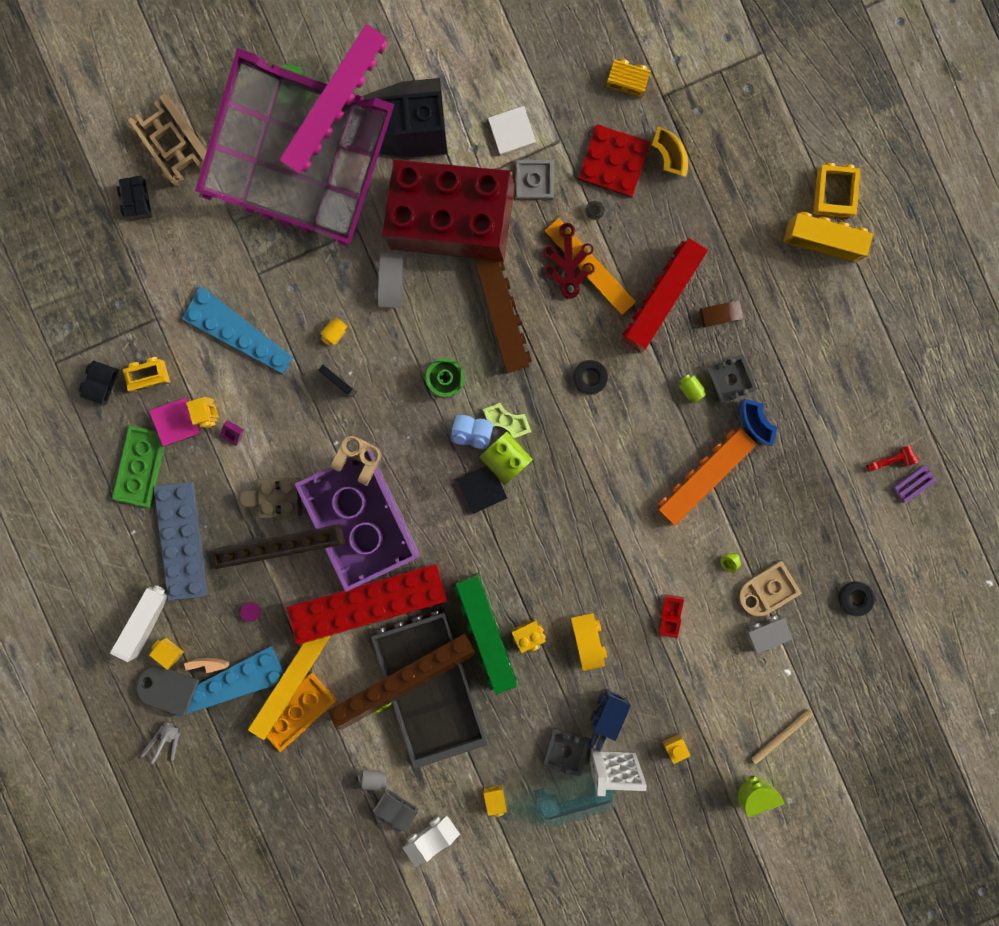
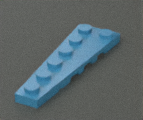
M202 286L198 288L182 318L183 320L285 374L293 359L291 355Z
M270 646L199 683L187 714L277 685L285 670L273 647Z

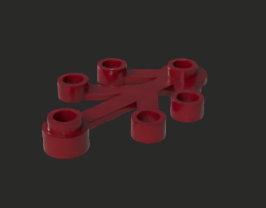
M564 223L560 226L559 233L564 237L565 260L556 253V249L552 246L545 247L544 254L566 271V279L557 273V269L553 265H548L545 268V274L561 285V293L565 298L573 299L580 292L579 285L588 275L594 273L595 267L591 263L584 264L583 270L575 279L574 270L587 255H591L594 252V247L589 243L584 244L582 250L573 259L572 237L575 235L576 230L572 224ZM571 228V233L566 235L565 229ZM586 246L591 247V251L589 253L585 252ZM549 248L553 249L552 255L547 254ZM587 265L592 266L591 272H586L585 268ZM550 267L554 269V273L552 275L548 274V269ZM570 285L574 287V291L572 293H569L567 291V288Z

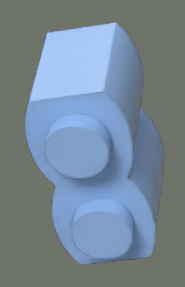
M456 415L450 441L460 445H471L478 449H488L493 423L485 419H474L466 415Z

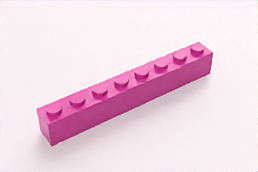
M367 23L365 24L280 158L281 162L299 174L303 171L305 173L308 171L312 164L310 159L313 154L317 156L323 147L320 143L324 138H329L334 130L331 126L335 121L339 122L344 114L342 109L345 104L349 106L353 101L355 95L352 93L356 87L361 88L366 80L363 76L367 70L371 72L376 65L375 57L378 53L382 55L388 46L385 43L387 38Z

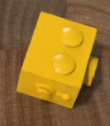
M536 619L511 630L513 635L512 641L514 645L518 646V650L521 653L528 650L533 652L539 649V645L546 642V636L543 634L542 625H538Z

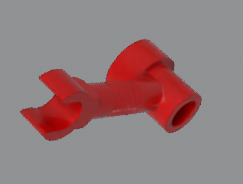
M911 445L900 448L901 453L865 466L867 471L871 472L901 460L904 467L918 463L919 459L914 454Z

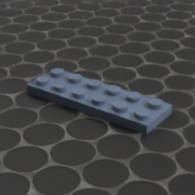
M194 482L154 487L168 601L207 596L208 591Z

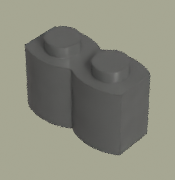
M386 789L373 812L380 821L384 822L386 820L391 823V827L394 830L406 832L419 809L393 791Z

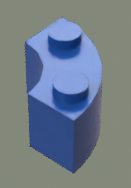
M747 399L740 400L739 416L745 431L758 443L765 446H773L778 427L770 424L765 418L763 403Z

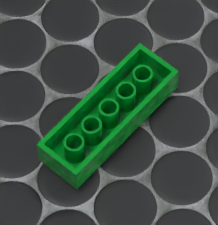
M479 573L457 580L454 591L457 599L461 598L463 604L460 607L463 616L469 619L467 627L470 635L475 636L476 640H474L473 644L476 653H481L480 664L483 672H487L489 675L487 676V683L490 691L494 690L495 695L518 687L515 673Z

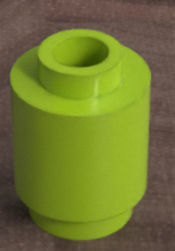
M688 374L680 380L679 388L693 404L706 395L705 389L695 375L690 376Z

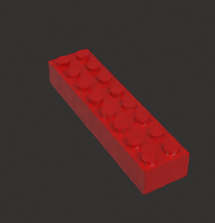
M434 564L358 586L347 592L344 590L286 608L296 645H301L446 603L448 600L438 565Z

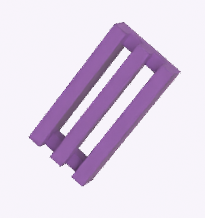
M926 465L921 466L893 487L904 503H907L937 481L932 476L931 471H928ZM920 473H925L923 476H921L911 485L906 487L904 490H900L901 487L910 482ZM927 478L929 479L928 481H926L925 483H923L921 486H919L917 489H915L913 492H911L910 494H908L906 497L904 496L907 492H909L910 490H912L914 487H916V486H917L918 484H920L922 481H924V480L927 479Z

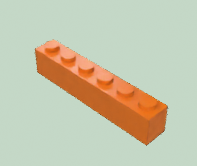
M733 428L725 436L727 439L723 443L719 442L712 449L713 453L709 457L707 455L703 457L698 463L700 466L696 470H690L685 475L686 480L682 484L680 482L672 488L671 491L673 493L668 498L665 496L658 502L659 507L657 510L673 526H676L757 445L741 428L736 430Z

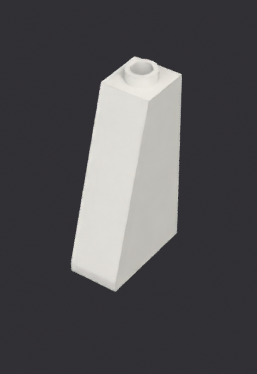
M155 585L145 590L110 654L126 662L140 655L168 598L165 589Z

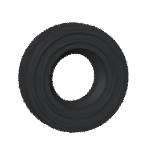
M584 361L574 371V384L584 394H597L607 384V370L598 361ZM588 370H593L598 375V380L593 385H588L583 380V375Z
M855 581L846 584L841 589L839 603L846 613L852 616H863L873 608L875 596L867 584ZM856 591L861 592L864 596V601L859 606H853L850 602L851 594Z

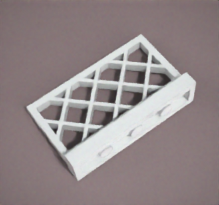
M596 745L590 748L589 763L597 796H605L606 790L646 791L647 785L636 753L599 752L595 750Z

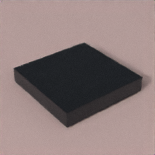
M325 365L318 369L320 373L347 395L352 397L358 392Z
M487 466L457 479L473 514L507 499L500 480Z

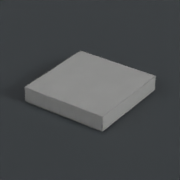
M515 160V199L553 200L554 160Z

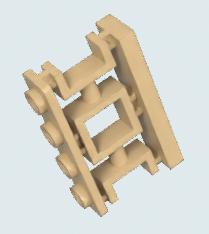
M164 93L159 97L160 101L154 102L159 109L158 112L145 121L139 114L135 115L133 119L129 118L128 121L131 124L129 128L135 136L139 135L141 138L140 144L146 152L150 151L153 155L151 158L152 162L157 168L161 167L164 171L162 176L166 182L177 186L179 185L178 182L185 180L180 173L182 169L194 161L200 169L202 168L207 150L171 98ZM165 106L179 125L178 127L172 121L165 126L160 122L162 118L167 116L163 109ZM139 124L145 130L154 125L157 131L149 136L153 144L149 142L138 126ZM173 130L181 143L165 152L158 140ZM186 138H188L200 155L199 159L194 153L186 158L182 154V151L189 147L185 140ZM160 156H163L167 161L174 156L177 158L179 163L171 168L175 173L174 176Z

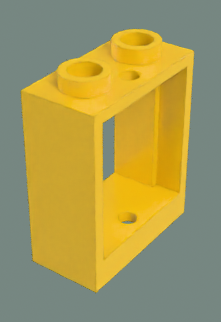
M824 163V165L820 166L817 169L813 215L852 218L857 214L861 168H854V165L849 164L843 165V167L835 166L834 163ZM826 173L852 176L849 206L824 204Z

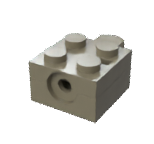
M300 477L258 479V489L243 491L240 495V502L246 508H259V518L301 516V497L295 486V483L300 481Z

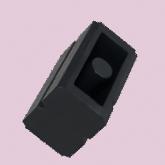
M142 176L119 179L117 193L122 198L123 204L120 205L122 216H125L129 221L151 218L152 213L146 179Z

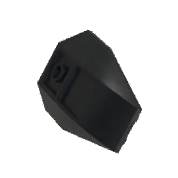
M440 78L402 81L362 96L364 97L363 101L366 102L370 98H378L394 104L379 154L403 158L448 155ZM346 104L342 109L344 114L340 121H335L331 126L334 129L331 133V139L339 141L349 106ZM355 108L345 144L374 152L385 115Z

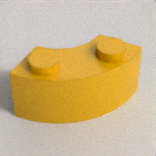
M658 126L652 146L658 148L663 155V170L686 177L688 157L684 145L675 134Z
M594 613L571 618L582 670L586 671L604 667V658H607L605 646H601L598 633L601 631L599 620L595 621Z

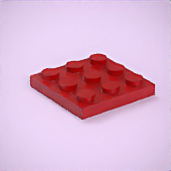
M596 124L578 180L632 198L651 142Z

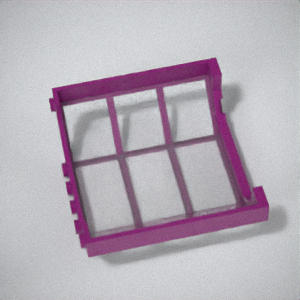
M237 48L195 191L199 192V197L204 199L218 198L243 206V211L254 214V211L262 213L261 217L269 220H273V217L281 219L280 223L291 227L292 224L299 226L298 230L307 233L313 230L334 238V243L342 246H346V243L351 244L394 104L378 98H370L366 102L363 101L364 97L353 94L355 97L349 106L345 104L342 109L344 114L340 121H335L331 126L334 130L329 138H324L320 143L323 146L317 156L313 154L310 159L312 164L306 173L303 171L299 174L281 162L280 158L327 84L272 64V67H269V63L259 58L258 55Z

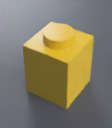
M165 638L161 641L158 639L151 647L153 651L149 656L168 670L177 662L184 651L168 638Z
M680 734L662 741L673 764L691 756Z
M503 785L484 788L488 816L500 817L507 812Z

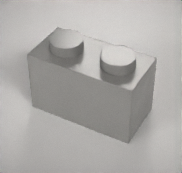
M769 616L766 618L767 621L750 624L749 628L745 630L755 653L759 654L793 640L787 623L782 616Z

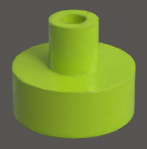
M726 553L720 560L722 568L730 573L736 572L741 566L740 556L736 553Z

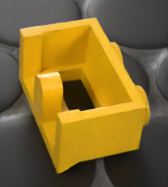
M157 357L148 358L146 363L140 365L139 362L127 364L128 368L123 369L128 392L134 393L137 392V389L151 388L159 383H170L165 361L158 360ZM156 366L157 375L133 381L131 372Z
M202 397L186 402L193 425H198L200 428L216 426L215 422H218L217 418L219 416L216 406L213 405V398Z

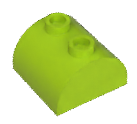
M508 432L504 433L479 457L504 485L533 460Z
M755 775L747 777L738 791L739 805L748 818L785 804L781 795L767 780L757 778Z

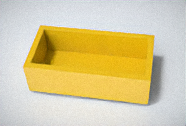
M808 212L797 213L788 221L783 243L855 263L868 256L874 233L868 232L866 228H852L844 222L833 223L826 217H811L812 214Z

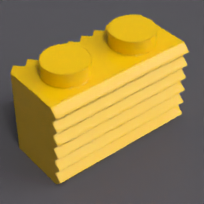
M625 59L614 60L606 87L642 98L651 71L647 70V67L644 65H630Z

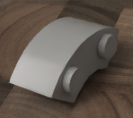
M381 253L380 260H376V272H379L378 287H375V299H378V307L401 308L403 300L404 254Z

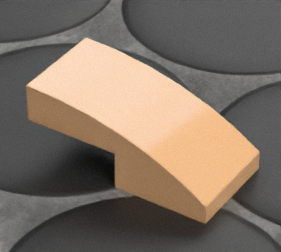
M198 658L188 660L184 663L186 671L205 666L206 673L225 669L229 666V662L217 658Z

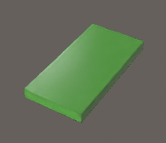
M128 425L112 500L151 508L154 487H156L164 447L157 431Z

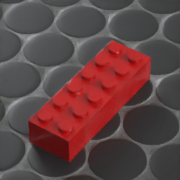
M688 238L685 242H680L673 252L676 255L675 258L671 257L663 268L665 271L664 275L661 273L654 282V291L650 290L642 301L645 304L644 307L640 306L632 317L635 321L633 324L629 323L623 331L622 335L625 336L622 340L623 342L641 353L646 350L705 257L708 249L691 238Z

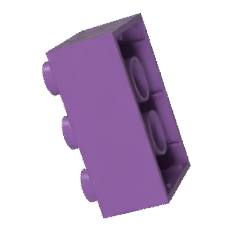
M371 450L366 453L368 461L375 459ZM352 457L347 459L341 472L329 467L295 483L316 529L337 524L341 525L345 544L325 549L345 592L402 566L421 555L379 465L370 482L365 486L358 482L365 464Z

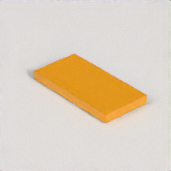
M311 672L302 681L266 738L279 752H282L337 702L336 697Z

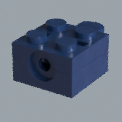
M608 689L605 690V693L600 694L597 702L599 704L597 711L593 710L590 717L594 732L588 747L593 748L596 744L595 750L599 752L603 747L606 737L616 741L631 707L626 697Z

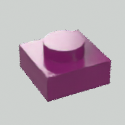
M227 420L223 424L220 437L237 446L244 429Z

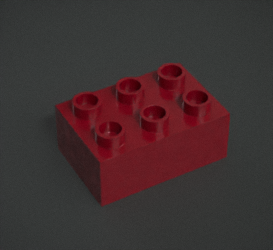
M394 159L382 231L383 238L391 250L504 262L515 189L511 171Z

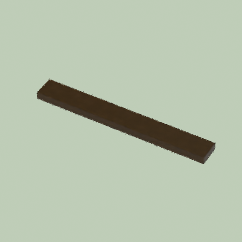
M337 524L214 549L210 552L215 569L339 546L345 544L341 525Z

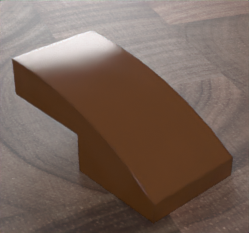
M740 300L700 309L703 327L744 319Z

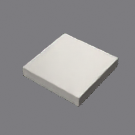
M524 106L488 118L500 156L536 144Z

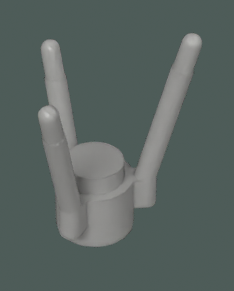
M169 722L161 725L159 731L140 757L143 758L160 736L162 740L150 763H155L165 741L171 742L172 739L174 740L170 760L173 761L178 738L181 734L178 732L179 727Z

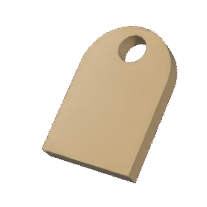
M780 560L750 578L741 586L739 602L746 612L754 616H764L802 593L784 563ZM750 596L755 598V604L752 607H748L745 603L746 599Z

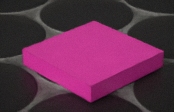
M187 398L149 410L163 447L200 434L198 426L192 424L186 404L188 402Z

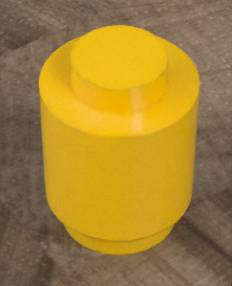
M337 317L334 320L331 319L320 332L322 335L321 340L329 346L331 344L336 345L346 333L345 330L348 326Z

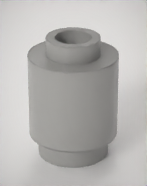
M363 770V774H359V786H362V790L381 791V789H386L387 773Z

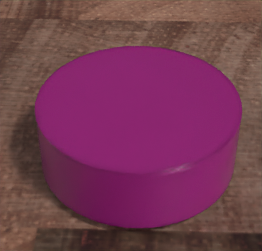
M254 602L244 604L240 610L241 617L247 622L255 621L261 613L259 605Z

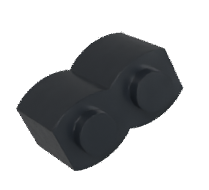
M93 360L86 367L85 373L87 377L85 382L83 381L80 384V397L106 405L119 369Z

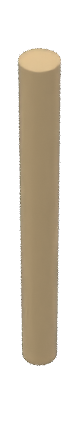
M809 709L806 710L751 758L755 764L760 762L814 714Z

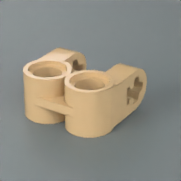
M349 436L343 440L331 464V468L341 472L350 456L365 464L358 482L367 486L381 460V451L376 446L358 437ZM351 441H355L358 444L355 452H351L348 449V444ZM369 450H373L376 453V458L373 461H368L366 458V453Z

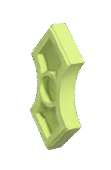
M501 403L482 409L486 420L491 421L493 427L498 426L506 429L513 438L531 432L525 414H510L503 408Z

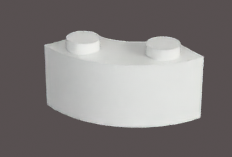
M444 816L441 819L439 817L434 818L429 822L430 825L418 834L414 833L407 838L408 843L402 848L415 867L428 862L438 852L450 846L460 835L448 816Z

